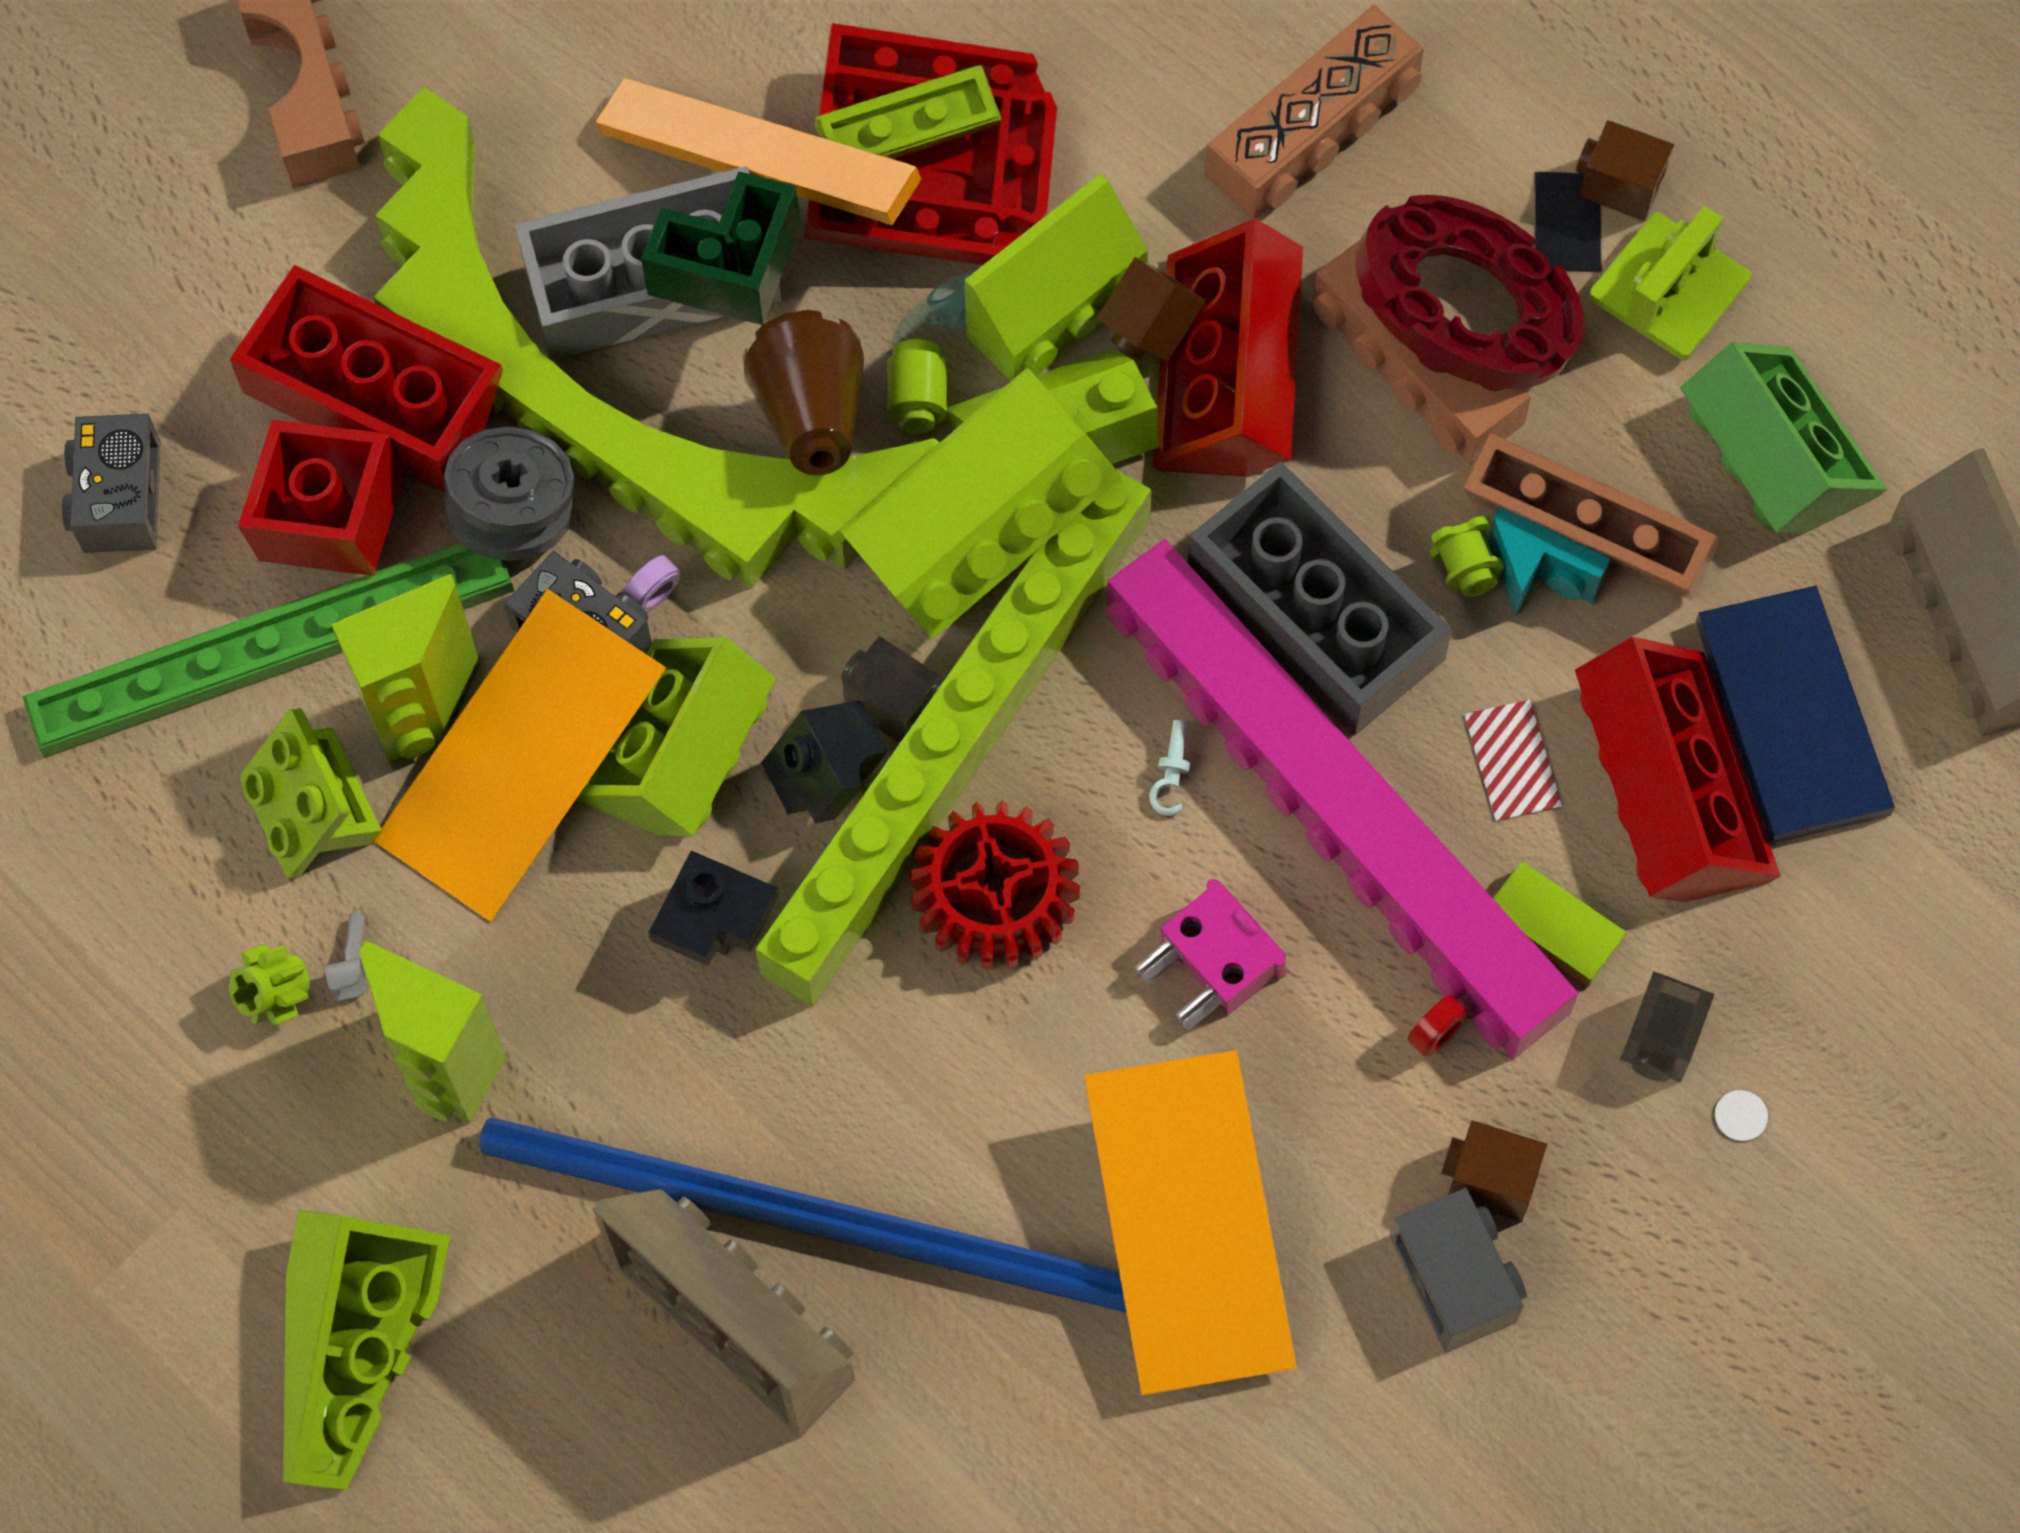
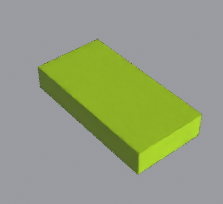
M1524 861L1520 862L1493 898L1550 962L1588 988L1619 948L1627 934L1622 928Z

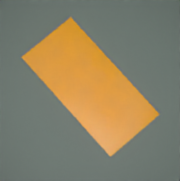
M547 589L382 826V832L374 842L489 922H492L662 676L666 667Z
M1237 1050L1085 1074L1084 1080L1141 1395L1297 1369Z

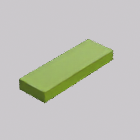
M982 65L817 116L814 120V126L818 137L894 159L998 126L1001 116Z

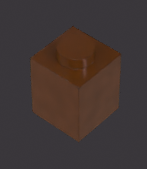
M1607 120L1598 141L1588 138L1580 154L1576 172L1585 175L1579 197L1646 222L1665 178L1674 144Z
M1134 257L1097 316V319L1115 331L1110 341L1131 356L1141 360L1145 352H1148L1168 362L1206 300L1166 272Z
M1471 1120L1465 1140L1452 1136L1441 1174L1453 1178L1448 1195L1467 1188L1475 1205L1483 1203L1489 1212L1522 1222L1530 1204L1547 1143Z

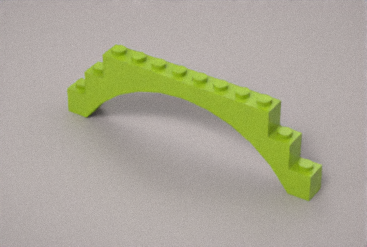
M423 86L377 134L384 156L383 166L403 186L375 215L383 239L381 241L382 248L390 258L402 266L373 297L375 304L501 364L503 372L491 407V413L497 414L501 410L517 421L516 425L518 428L533 430L554 441L569 457L572 470L586 480H590L594 476L609 487L613 498L625 509L632 513L642 510L656 520L657 527L670 541L681 547L688 543L704 554V560L708 566L722 578L732 580L736 577L752 589L797 536L801 546L813 557L821 561H826L829 558L846 569L858 553L839 530L940 443L935 438H931L917 443L850 456L848 461L837 471L816 476L797 470L789 458H774L713 449L645 426L589 394L537 348L503 303L480 253L473 220L476 145L469 117Z

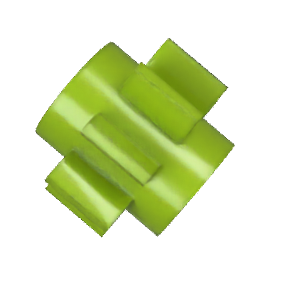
M264 944L242 952L241 959L244 966L231 970L229 993L236 1009L243 1015L251 1017L254 1024L269 1019L274 1026L296 1018L298 1012L295 1004L307 1000L309 996L307 992L310 986V979L307 968L302 960L296 955L288 953L285 945L270 950Z

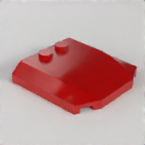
M831 23L818 116L982 65L1001 116V121L998 126L894 158L893 160L916 166L921 181L893 225L808 199L804 239L984 265L1043 219L1048 211L1057 106L1051 92H1045L1037 74L1038 62L1034 54Z

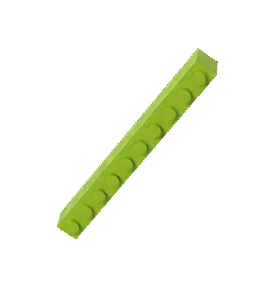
M1118 471L1122 476L1118 481L1034 552L756 947L755 951L761 976L813 1007L915 861V852L918 846H925L929 841V830L932 826L938 827L1104 589L1107 580L1113 576L1149 524L1152 489Z

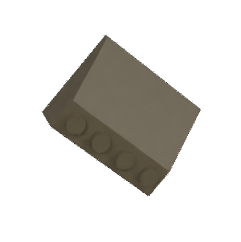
M662 1189L604 1198L592 1208L612 1264L800 1438L855 1381L853 1365L848 1361L853 1355L849 1346L828 1327H824L819 1333L800 1317L805 1312V1308L800 1301L779 1283H776L772 1289L764 1284L753 1273L758 1268L753 1258L731 1239L724 1246L706 1230L711 1224L709 1219L686 1197L683 1196L676 1203Z

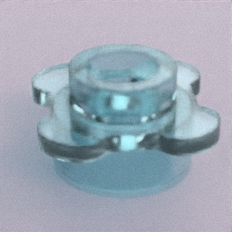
M957 275L944 281L929 294L927 304L932 311L927 315L926 320L930 325L941 323L944 328L957 329L966 325V275Z

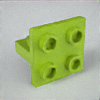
M1703 206L1690 223L1683 219L1675 223L1663 214L1654 212L1591 288L1589 300L1678 359L1686 361L1748 286L1752 273L1715 248L1724 218L1708 207Z
M302 708L289 709L240 775L244 796L253 806L267 836L269 849L277 857L288 879L300 877L319 852L369 845L382 832L333 727L312 730Z

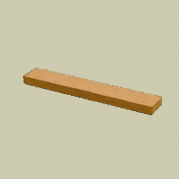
M624 78L595 122L599 131L604 136L719 172L747 166L751 175L797 186L799 197L889 225L894 224L921 181L916 166Z

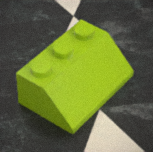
M1101 173L965 279L967 339L1010 382L1027 367L1034 375L1041 373L1054 361L1058 350L1074 337L1080 340L1088 336L1100 323L1097 316L1134 257L1148 263V249L1110 182Z
M1112 348L1036 375L1039 381L1081 427L1111 464L1159 447L1157 405L1133 359ZM1002 388L947 407V417L953 430L959 427Z
M451 574L331 624L361 701L389 762L400 757L410 759L421 756L431 750L437 741L444 739L451 729L480 663L457 587Z
M727 637L653 640L646 654L665 666L666 670L576 799L578 802L657 836H695L697 830L708 820L712 811L711 803L724 778L738 763L739 750L752 725L764 713L767 706L766 698L777 679Z
M365 940L359 950V954L384 1036L396 1059L395 1065L400 1068L405 1078L404 1084L410 1089L413 1097L416 1098L414 1105L438 1120L448 1122L451 1115L470 1124L507 1058L483 995Z

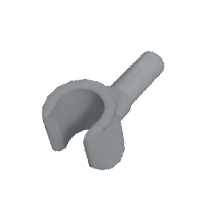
M351 913L349 915L346 946L344 949L345 961L325 965L326 981L329 990L332 991L334 1002L359 997L367 990L365 972L359 954L365 923V915L361 913Z

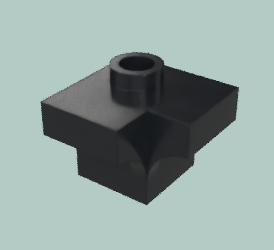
M857 700L801 711L761 764L787 814L808 810L816 824L837 818L863 786L862 783L888 753V750L862 701Z
M691 850L648 932L650 941L706 966L709 965L716 952L726 956L731 945L751 951L779 897L778 888Z

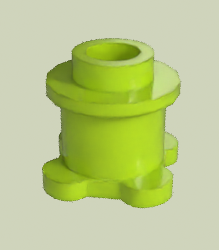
M1477 516L1466 523L1446 526L1437 530L1431 536L1434 547L1429 553L1434 562H1444L1449 574L1445 583L1448 590L1453 593H1463L1465 597H1476L1485 594L1497 585V578L1505 569L1502 559L1494 556L1489 546V538L1486 532L1491 528L1488 517Z

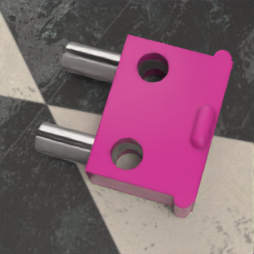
M1216 879L1208 880L1206 883L1207 890L1160 928L1163 943L1135 966L1138 977H1141V980L1145 983H1150L1179 960L1201 984L1204 990L1176 1013L1178 1022L1182 1023L1183 1027L1187 1030L1193 1029L1219 1006L1229 1016L1275 976L1277 978H1284L1287 974L1286 954L1226 887ZM1189 930L1200 932L1195 937L1184 936L1185 932ZM1230 976H1237L1242 979L1237 984L1225 982Z

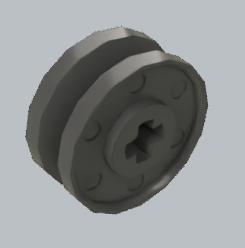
M501 427L482 430L462 440L449 455L444 474L446 493L443 511L449 531L464 547L488 558L507 561L535 557L555 547L568 531L573 505L571 496L574 487V474L569 457L554 441L533 430Z

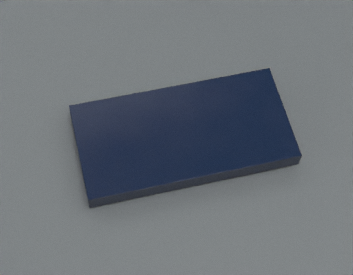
M1817 585L1699 612L1696 624L1771 844L1891 816L1895 806Z

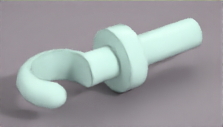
M1173 720L1168 756L1159 758L1158 769L1165 771L1163 779L1157 781L1152 786L1149 793V801L1152 808L1158 814L1164 816L1175 815L1182 810L1181 803L1172 808H1165L1157 802L1158 793L1162 789L1178 787L1180 774H1187L1189 772L1190 763L1183 760L1188 722L1182 720Z

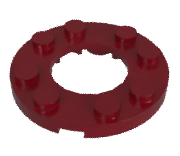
M1410 196L1404 205L1393 208L1386 205L1380 209L1359 241L1355 263L1358 281L1362 289V299L1374 311L1383 325L1402 344L1418 356L1419 361L1431 371L1438 373L1447 372L1463 380L1479 384L1490 391L1534 387L1553 379L1563 370L1579 347L1584 332V313L1580 297L1563 267L1560 265L1551 269L1544 255L1533 248L1537 242L1533 236L1512 221L1485 207L1448 196ZM1447 255L1465 259L1484 268L1504 285L1515 300L1519 314L1518 324L1513 326L1509 333L1498 334L1499 330L1493 329L1489 335L1468 330L1463 325L1461 317L1454 316L1452 321H1450L1443 315L1444 309L1439 299L1428 290L1419 286L1421 275L1416 273L1418 263L1426 257Z

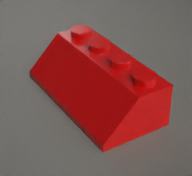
M1256 218L1167 255L1166 273L1205 299L1206 302L1168 362L1160 358L1157 393L1159 447L1153 449L1152 467L1159 471L1247 477L1272 468L1280 461L1282 463L1291 461L1303 246Z
M296 265L292 266L230 357V362L242 393L303 423L387 433L406 468L405 473L445 493L444 474L448 457L462 440L485 430L503 372L501 364Z
M1632 636L1576 668L1575 673L1581 689L1580 702L1584 712L1591 719L1600 746L1598 752L1599 760L1606 773L1610 776L1618 801L1617 814L1622 826L1629 834L1637 858L1636 872L1639 880L1647 889L1649 897L1689 902L1768 883L1781 877L1704 652Z

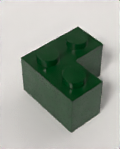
M738 171L720 222L661 207L641 258L647 295L763 325L801 224L797 186Z

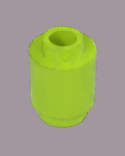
M910 339L899 342L893 347V355L887 360L886 416L890 422L898 425L904 432L911 434L930 432L947 417V362L941 356L940 347L929 340Z

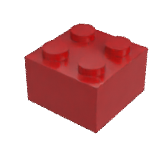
M272 419L238 528L259 561L374 576L406 468L387 433Z

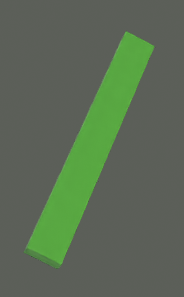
M459 542L375 572L374 576H362L22 697L39 750L45 758L342 653L331 624L451 574L463 609L514 592L511 578L504 560L484 557L464 547Z

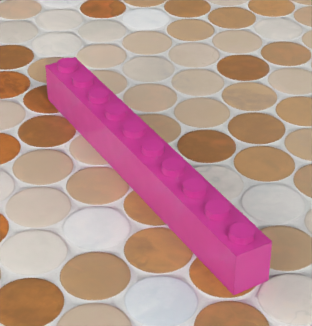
M1165 538L1107 580V607L1105 612L1115 629L1126 638L1133 635L1146 650L1145 658L1157 676L1166 682L1172 679L1186 694L1184 697L1185 703L1193 716L1204 726L1213 724L1226 739L1224 742L1225 747L1235 763L1245 771L1252 768L1266 783L1265 791L1273 805L1283 815L1289 816L1293 814L1308 830L1306 837L1315 852L1327 862L1333 859L1349 876L1347 878L1348 885L1357 899L1366 907L1372 908L1375 905L1389 920V930L1400 947L1411 955L1417 952L1433 969L1431 977L1438 989L1445 996L1452 994L1457 1000L1460 999L1475 1016L1473 1019L1475 1028L1491 1047L1498 1049L1502 1046L1514 1060L1572 1013L1579 992Z

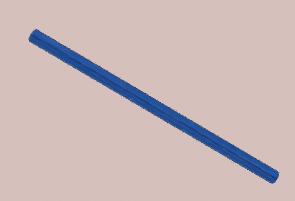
M493 1117L485 1121L480 1134L479 1147L484 1155L638 1193L662 1189L675 1202H678L684 1196L699 1208L1127 1313L1120 1273L1117 1270Z

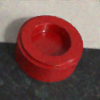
M1452 994L1445 996L1420 1019L1408 1035L1407 1041L1424 1057L1435 1054L1465 1023L1468 1018V1009Z

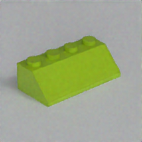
M1027 367L839 531L927 634L934 639L1122 476Z

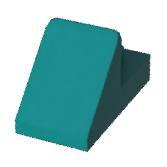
M1498 507L1493 516L1488 537L1489 546L1493 555L1500 557L1504 563L1505 569L1500 578L1515 615H1518L1537 578L1546 582L1552 591L1568 599L1580 598L1591 604L1594 603L1603 586L1611 558L1501 507Z

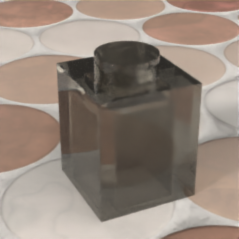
M881 636L877 637L866 652L862 649L856 651L845 665L841 674L844 703L861 700L875 727L901 743L940 687L939 674Z
M1653 971L1620 1060L1632 1064V1069L1636 1073L1650 1080L1665 1082L1670 1078L1681 1083L1690 1064L1715 994Z

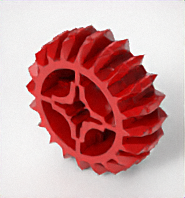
M1003 800L996 806V815H985L983 806L976 801L972 805V819L967 821L959 813L952 810L951 814L948 815L950 832L940 827L932 826L928 832L929 841L932 846H918L915 852V860L921 867L910 871L909 882L910 886L917 889L910 896L912 910L923 912V915L919 918V927L924 934L938 931L935 937V946L940 952L948 950L957 943V961L962 965L971 959L974 952L981 954L982 968L987 971L993 967L995 955H1005L1006 964L1012 969L1018 966V951L1024 949L1030 957L1038 960L1042 956V945L1039 938L1057 945L1062 939V930L1058 924H1071L1074 921L1075 909L1069 903L1080 899L1081 887L1072 880L1079 875L1078 861L1073 858H1065L1070 852V842L1066 837L1051 839L1054 833V824L1049 818L1041 821L1034 827L1031 826L1033 812L1028 806L1020 810L1017 817L1014 818L1008 816V804ZM999 847L1017 850L1029 858H1009L1000 851ZM977 850L978 859L970 869L956 873V879L945 881L948 872L960 858ZM988 865L992 867L994 879H1000L1001 887L1004 886L1002 890V906L998 904L996 892L989 891V883L986 884V881H988ZM1046 889L1039 904L1029 914L1017 921H1013L1012 910L1018 902L1032 898L1033 891ZM959 907L961 913L967 911L983 913L990 919L992 925L972 921L961 915L954 908Z

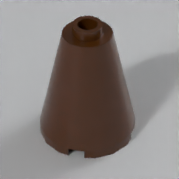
M813 310L784 313L764 323L755 332L756 340L749 350L745 349L743 364L746 383L793 466L802 473L818 476L837 471L850 457L864 368V353L860 338L849 323L840 318V324L822 319L821 312Z

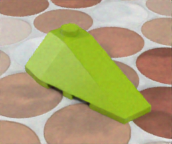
M298 1209L286 1272L283 1482L347 1491L382 1419L379 1406L394 1375H403L411 1359V1356L405 1352L421 1319L429 1321L439 1301L451 1235Z

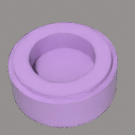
M665 555L658 556L644 565L628 581L621 594H626L634 599L647 613L658 606L674 590L680 580V570Z

